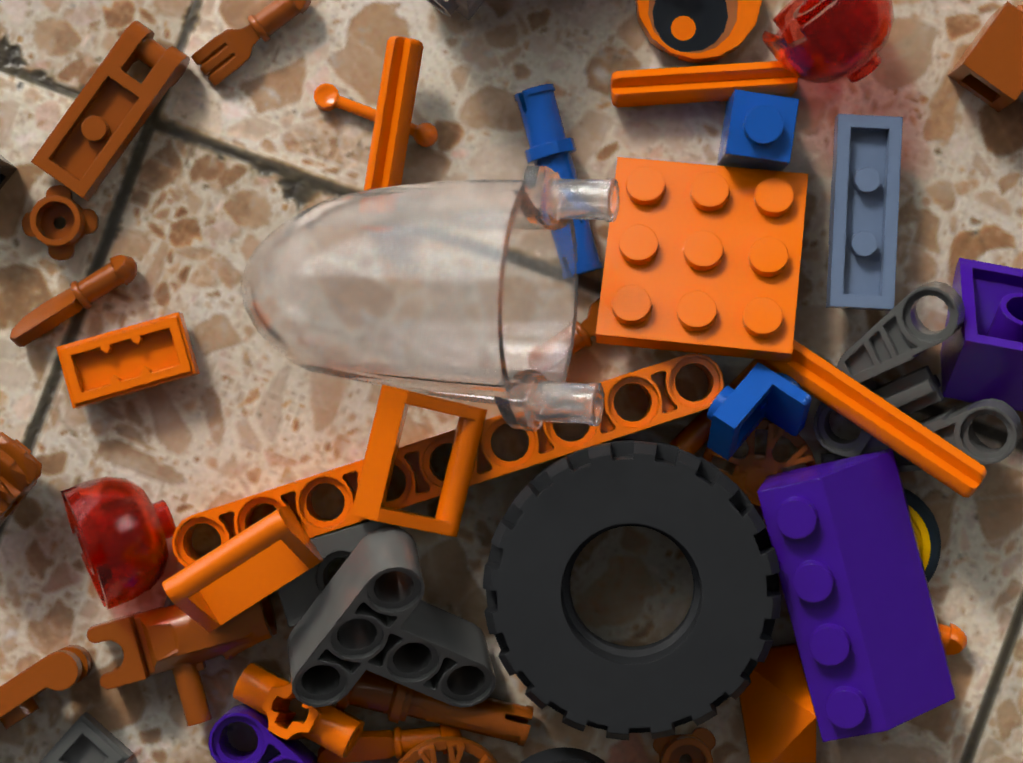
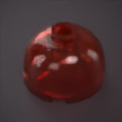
M792 0L773 19L780 29L777 34L764 31L762 39L783 67L793 76L808 83H833L845 77L851 83L857 82L873 72L882 61L878 52L888 42L894 23L892 0Z
M106 476L88 480L61 491L62 502L72 533L77 535L83 552L80 555L103 606H106L108 610L129 602L149 591L165 573L169 562L167 539L173 537L176 529L166 502L160 500L152 503L141 486L126 478Z

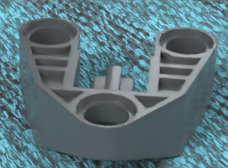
M938 281L925 283L908 294L841 356L836 368L907 415L943 401L944 397L939 389L941 386L936 374H932L928 365L877 387L873 377L914 359L926 349L942 343L960 330L965 319V307L962 298L954 288L946 283ZM930 295L936 296L945 302L950 313L949 322L945 329L935 332L923 325L916 311V304L920 298ZM994 398L982 399L958 409L954 406L919 421L920 424L982 465L1002 461L1014 451L1022 439L1023 427L1016 411L1006 402ZM820 402L814 416L813 429L817 440L825 449L848 458L891 449L863 429H861V433L856 439L845 440L839 438L831 430L829 424L830 414L833 409ZM988 414L1001 419L1006 425L1008 432L1005 445L993 449L983 444L973 430L972 425L975 418ZM895 452L899 472L922 470Z

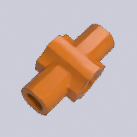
M251 662L244 669L233 691L234 699L267 716L268 730L285 740L307 738L342 758L348 757L352 752L364 728V721L342 709L336 708L333 704L325 707H313L302 704L301 707L309 709L306 721L292 722L296 713L289 710L291 700L296 699L292 692L291 682L257 663Z

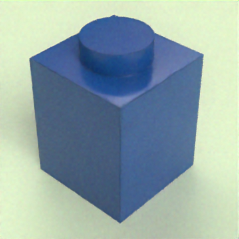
M735 89L726 102L717 165L782 171L790 163L799 99Z

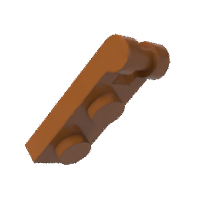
M139 21L132 22L126 28L31 161L87 201L93 196L168 89L178 82L189 65V56L175 46L167 49L153 39L154 32ZM138 60L151 68V71L142 83L127 74L132 64Z
M79 645L66 646L47 655L0 686V721L6 730L38 710L40 707L33 697L47 688L54 691H63L75 683L84 680L92 669L90 653Z

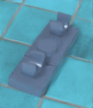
M838 114L835 117L826 308L891 311L894 308L903 117Z

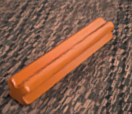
M392 36L387 40L360 210L361 220L370 224L388 226L392 225L396 220L423 53V44L417 39Z
M791 60L624 70L612 73L610 92L613 106L616 107L728 101L735 89L790 97L797 91L798 73L795 62Z

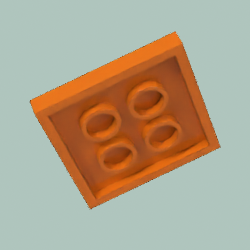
M617 157L595 333L596 343L791 362L808 174Z

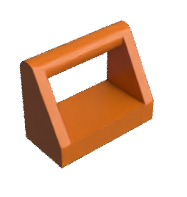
M382 384L351 515L377 522L457 537L487 410ZM409 405L459 416L435 518L385 506Z
M288 505L275 510L162 582V586L169 599L178 608L210 633L324 560Z

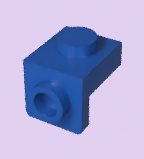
M758 362L735 389L729 385L724 387L712 402L707 412V418L712 421L707 447L728 461L764 417L789 434L797 436L805 426L812 398L803 391L802 387L793 378L783 373H775Z

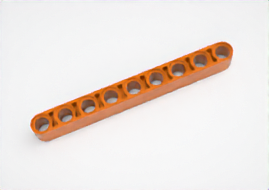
M698 353L686 354L486 419L469 486L705 410L711 406L716 396L723 389V373L718 364L710 357ZM686 365L699 367L704 371L708 379V388L705 395L695 402L685 400L680 396L675 385L677 373ZM630 384L640 387L648 397L647 412L642 418L633 422L621 418L614 408L616 392L620 387ZM566 404L579 406L588 416L589 425L583 437L576 441L562 440L553 429L552 419L554 413L559 407ZM510 423L523 428L529 441L525 454L513 461L503 460L498 457L493 451L491 439L496 429ZM456 429L398 448L395 465L403 471L406 478V486L399 498L393 500L386 499L385 506L401 509L440 496L444 479L434 472L431 459L439 446L446 443L453 444ZM364 459L189 516L182 520L174 531L172 547L175 557L184 567L202 557L194 550L191 539L193 531L199 524L205 523L214 527L221 537L222 545L252 526L251 518L253 512L262 503L273 505L277 509L289 505L310 538L368 520L351 515ZM323 483L335 485L344 496L345 504L343 511L336 519L322 518L312 507L311 499L313 492Z

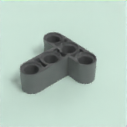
M391 526L380 527L369 532L358 543L291 631L287 639L292 692L296 699L303 704L313 707H325L339 702L349 693L366 670L456 707H472L482 703L491 696L495 688L496 678L482 629L472 622L422 601L425 584L418 551L412 535L404 529Z

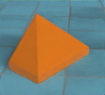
M796 644L773 646L765 662H758L749 676L751 680L750 685L739 696L749 763H816V715Z

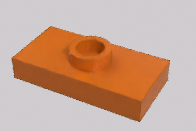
M180 312L56 347L73 408L76 409L200 374L184 316Z

